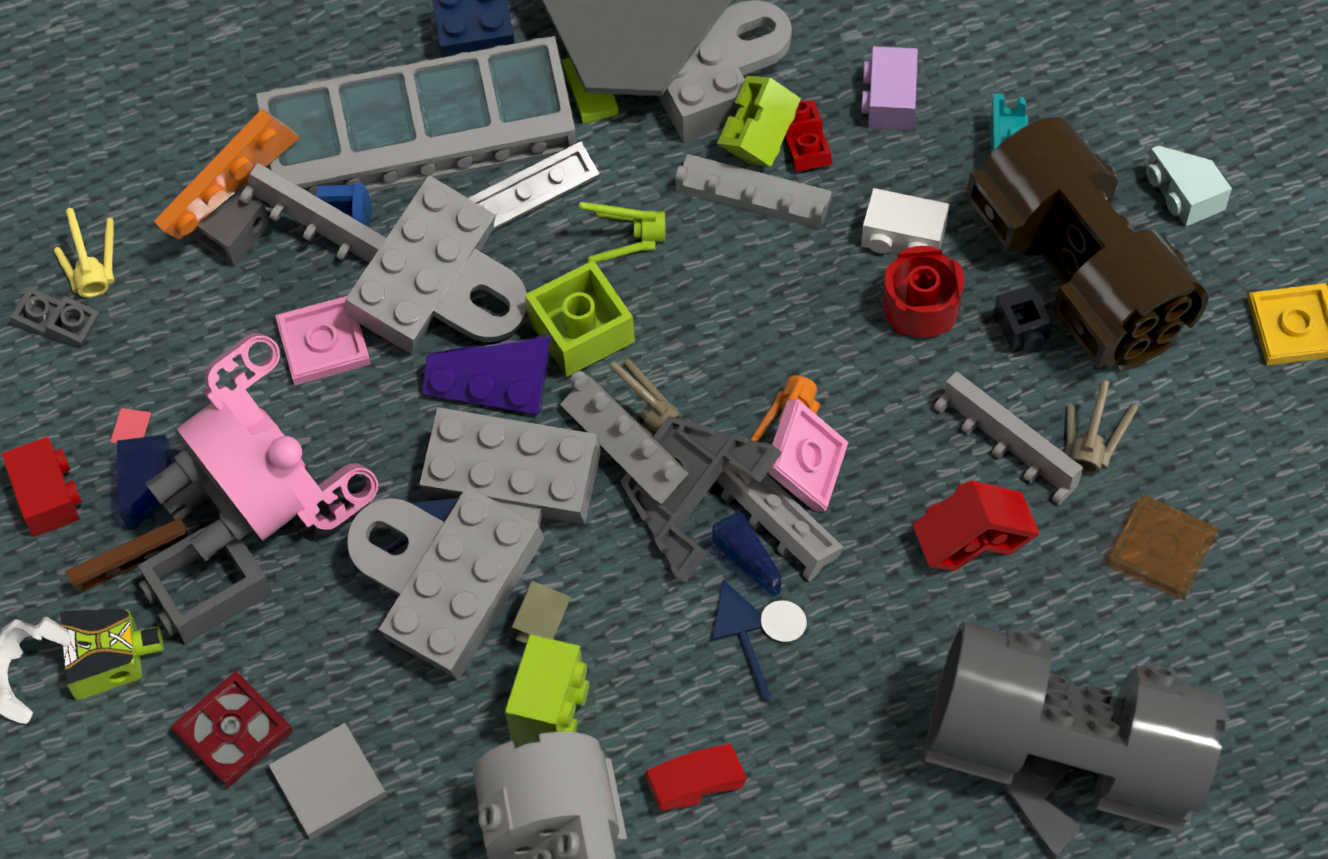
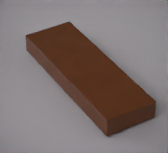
M178 518L65 571L76 594H81L137 568L139 564L187 538L189 535L182 519Z

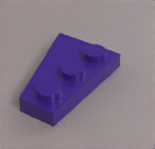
M551 334L519 341H502L499 344L486 346H469L430 352L426 356L422 394L539 414L542 409Z

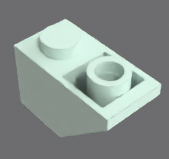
M1161 146L1152 148L1148 166L1146 167L1148 180L1152 186L1159 187L1166 197L1169 211L1174 216L1178 215L1185 226L1226 210L1232 188L1212 160Z

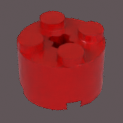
M932 246L910 247L900 252L898 258L891 264L889 263L886 268L882 308L885 317L897 334L926 338L948 332L954 327L961 309L964 273L960 264L954 258L951 260L942 254L943 250Z

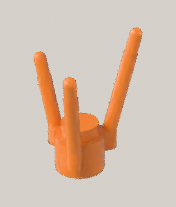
M793 375L789 377L783 391L778 392L773 405L750 440L758 442L780 409H782L779 417L780 423L784 408L789 400H800L817 415L820 403L814 400L817 393L816 384L803 376Z

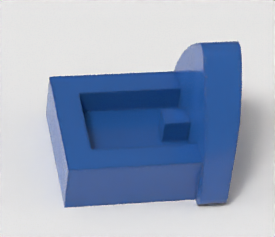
M364 183L318 186L316 197L369 227L372 206Z

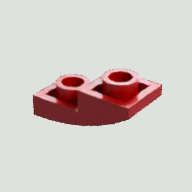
M814 99L800 100L795 111V117L784 137L795 172L832 165V153L823 134L822 118Z
M731 744L714 746L673 758L646 770L644 775L659 811L699 805L703 794L742 789L747 780Z

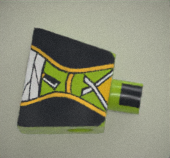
M106 609L60 612L61 626L72 637L67 647L63 646L66 684L76 700L85 699L140 679L142 677L140 656L162 652L164 649L160 628L153 627L137 631V625L129 610Z

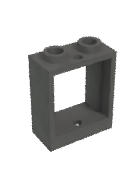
M211 524L138 565L145 579L138 583L150 605L157 601L159 602L164 611L158 614V617L170 636L178 633L185 645L272 594L268 580L242 539L238 541L235 538L225 545L223 549L243 579L181 615L161 580L202 557L190 542V539L197 536Z

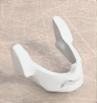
M44 617L38 625L28 624L15 619L0 632V714L18 723L27 724L33 714L26 705L15 697L8 682L7 671L10 661L20 658L23 653L19 646L20 642L29 636L41 640L43 637L67 647L72 638L65 628L48 617Z

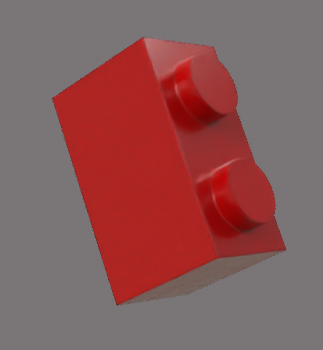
M49 436L1 453L23 518L33 537L81 520L76 505L83 503L75 481L67 482L64 474L71 470L63 448L55 450Z

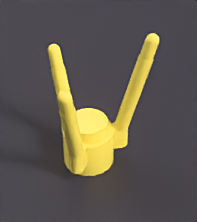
M68 208L66 214L79 261L75 264L76 268L73 270L61 248L56 247L54 253L70 280L73 293H78L85 298L102 295L108 290V284L115 281L112 272L114 219L109 217L106 220L104 262L102 265L96 258L87 257L74 210Z

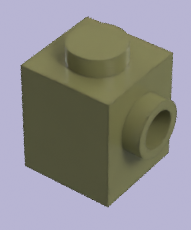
M532 580L509 630L518 634L515 641L526 646L530 634L554 639L571 597Z

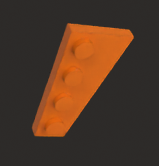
M261 109L154 222L165 233L180 240L183 236L191 233L203 219L248 182L249 174L257 163L265 167L268 166L300 137L289 126L264 109Z

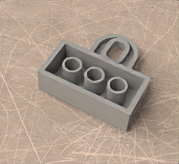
M759 0L744 1L727 7L664 94L658 96L683 143L723 129L728 117L735 118L740 107L735 101L745 80L743 75L778 62L788 52L791 45L792 28L788 16L782 9L772 3ZM762 26H767L774 30L767 35L749 41L738 37L742 33Z
M429 175L346 297L345 315L412 354L435 318L477 341L495 342L509 337L520 327L524 320L527 309L525 294L527 292L524 284L513 271L480 252L493 232L496 215ZM476 290H484L505 302L509 312L505 316L495 317L473 304L470 295Z
M437 407L419 485L427 498L438 500L460 498L466 487L469 486L536 523L539 527L541 518L585 525L599 463L601 445L597 434Z
M467 486L445 522L400 499H383L369 504L357 514L350 526L348 550L352 561L366 577L399 595L379 628L384 637L424 662L459 680L545 538L539 525ZM377 526H387L408 538V548L400 555H391L370 543V532Z

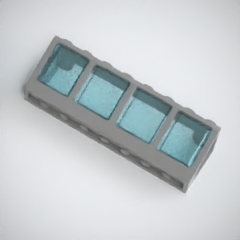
M555 36L542 39L536 38L506 46L499 45L490 49L469 53L464 52L433 60H422L418 63L397 67H386L381 70L361 74H349L340 78L313 81L304 85L283 89L277 88L256 94L259 111L264 109L289 126L300 137V139L270 163L271 170L316 196L318 186L364 183L369 193L424 182L429 175L435 179L551 157L576 144L575 127Z

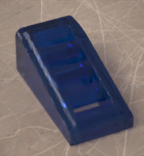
M738 511L713 524L712 540L715 546L772 597L779 595L781 591V573L744 514Z

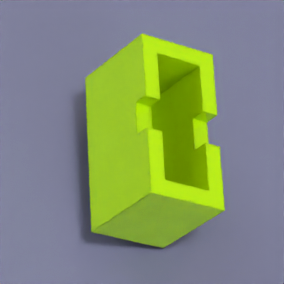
M746 76L735 101L740 106L735 118L728 117L717 144L748 164L772 167L775 158L780 152V146L788 127L795 117V111L801 98L770 77Z

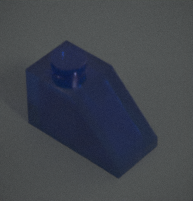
M166 434L117 440L119 514L127 530L136 529L160 504L145 482L150 481L176 461L174 457L179 454L178 449H171Z

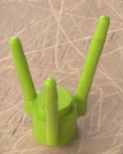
M580 202L578 205L581 210L596 212V216L600 218L634 222V238H641L639 243L589 256L588 262L594 260L596 263L639 251H655V242H665V211H640Z

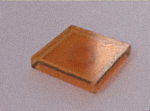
M1142 494L1107 565L1185 600L1219 528Z

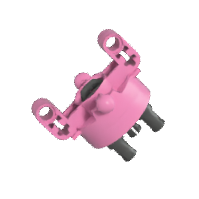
M252 333L245 336L209 363L204 372V381L207 387L202 391L211 403L176 428L183 437L181 443L186 449L174 457L176 461L150 481L145 482L158 501L165 506L175 520L178 518L183 520L207 501L210 504L214 502L221 511L218 514L220 518L197 536L190 539V542L205 561L233 539L237 538L239 541L250 532L251 534L256 532L260 539L264 541L295 516H298L307 527L314 524L317 528L323 530L333 529L368 504L378 491L376 476L366 467L357 463L342 467L320 485H317L305 469L306 465L301 459L302 448L300 443L295 438L284 436L278 425L272 421L262 408L257 406L245 390L270 372L278 364L280 358V350L276 342L260 333ZM256 342H265L269 348L268 358L260 364L251 363L248 358L249 348ZM237 355L241 363L251 370L247 375L241 369L233 373L230 377L233 384L229 387L222 383L217 386L215 384L220 379L217 374L219 369L223 368L230 372L239 366L233 361V358ZM355 474H364L366 477L365 488L357 494L349 493L347 489L349 479ZM193 481L180 492H178L176 495H174L172 498H170L168 501H165L170 496L179 491L181 488H183L185 485H187L189 482ZM337 488L339 493L348 500L346 504L337 499L339 497L332 492L334 489ZM322 500L330 504L328 508L331 513L326 517L321 513L317 514L320 511L317 504Z

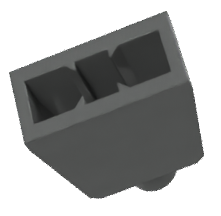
M248 183L210 213L188 234L234 268L240 263L269 224L263 200L254 195L247 204L239 200Z

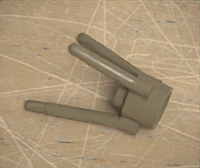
M626 359L624 365L637 380L617 362L610 363L611 369L647 402L640 413V417L644 420V425L639 424L652 437L668 416L682 419L679 409L666 400L630 359Z
M1108 380L1101 382L1088 432L1081 433L1077 439L1075 407L1072 404L1067 406V446L1065 454L1083 467L1082 473L1089 475L1098 474L1101 468H1108L1112 453L1138 410L1136 403L1130 405L1105 447L1103 438L1097 435L1107 397Z

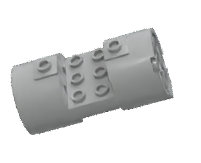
M574 732L539 734L540 742H532L515 748L512 740L488 751L475 763L473 776L479 807V824L483 831L488 859H616L614 848L627 840L612 761L611 758H605L604 752L600 749L599 741L596 738Z

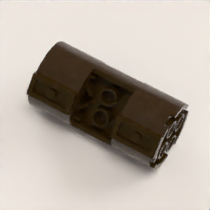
M1060 117L1045 118L1031 123L1012 134L988 156L980 169L971 172L965 197L1008 252L1017 248L1024 255H1042L1062 280L1064 285L1058 289L1053 311L1097 368L1106 364L1110 368L1113 365H1117L1121 371L1138 367L1174 345L1171 339L1182 330L1185 324L1188 328L1194 327L1208 305V293L1187 268L1188 265L1185 263L1181 252L1174 249L1165 237H1162L1155 230L1132 232L1128 220L1124 216L1118 215L1110 204L1118 184L1114 170L1109 165H1105L1096 153H1093L1067 120Z

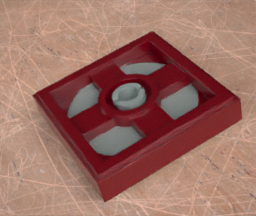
M237 671L233 672L170 726L176 736L227 789L293 732L291 725Z

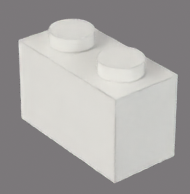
M873 188L863 224L861 246L870 248L877 253L891 252L896 254L914 246H932L940 249L947 225L949 204Z

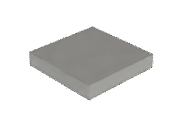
M346 723L269 764L274 777L310 840L387 797L384 788Z

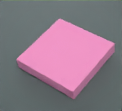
M347 296L275 315L294 385L371 364L360 324L345 315V299Z
M789 400L784 408L772 444L782 454L768 471V474L813 511H826L848 441L800 400Z

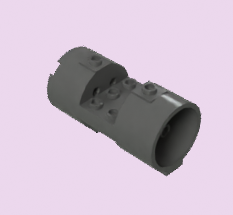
M965 621L960 623L951 642L933 704L928 735L925 741L926 762L1011 785L1014 774L1019 772L1029 753L1097 772L1094 797L1098 810L1183 833L1186 822L1191 821L1192 813L1189 810L1199 812L1203 806L1218 765L1222 746L1218 745L1219 729L1216 728V723L1223 725L1226 721V701L1222 693L1181 682L1174 672L1162 666L1151 665L1148 669L1136 665L1135 669H1132L1124 679L1117 697H1114L1110 691L1100 686L1088 685L1086 689L1071 685L1066 678L1060 675L1050 673L1052 660L1050 641L1045 640V637L1038 632L1021 629L1018 633L1007 629L1006 633Z

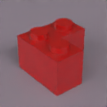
M974 480L959 485L953 495L942 503L930 506L925 511V515L912 524L929 567L949 571L958 570L985 550L1011 555L1040 535L1022 492Z

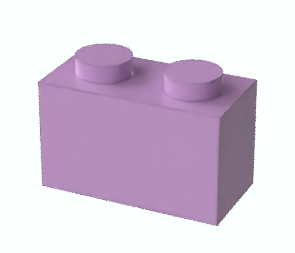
M873 46L872 61H864L863 84H870V91H863L862 114H869L868 128L913 130L916 105L917 48Z

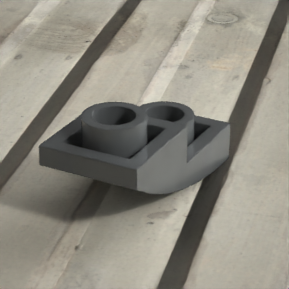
M28 287L11 315L10 320L12 325L62 343L82 346L100 316V312L66 296L60 301Z

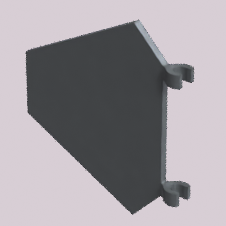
M541 0L586 93L662 96L732 1Z

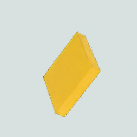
M1326 283L1249 292L1247 300L1266 365L1328 358V287Z

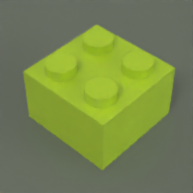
M594 260L525 294L528 320L539 336L551 334L549 352L566 377L635 342L633 316Z
M530 634L505 710L511 741L513 740L515 746L520 747L524 744L540 742L539 734L576 733L578 720L573 718L577 705L584 706L589 691V681L585 680L587 663L582 662L580 646Z

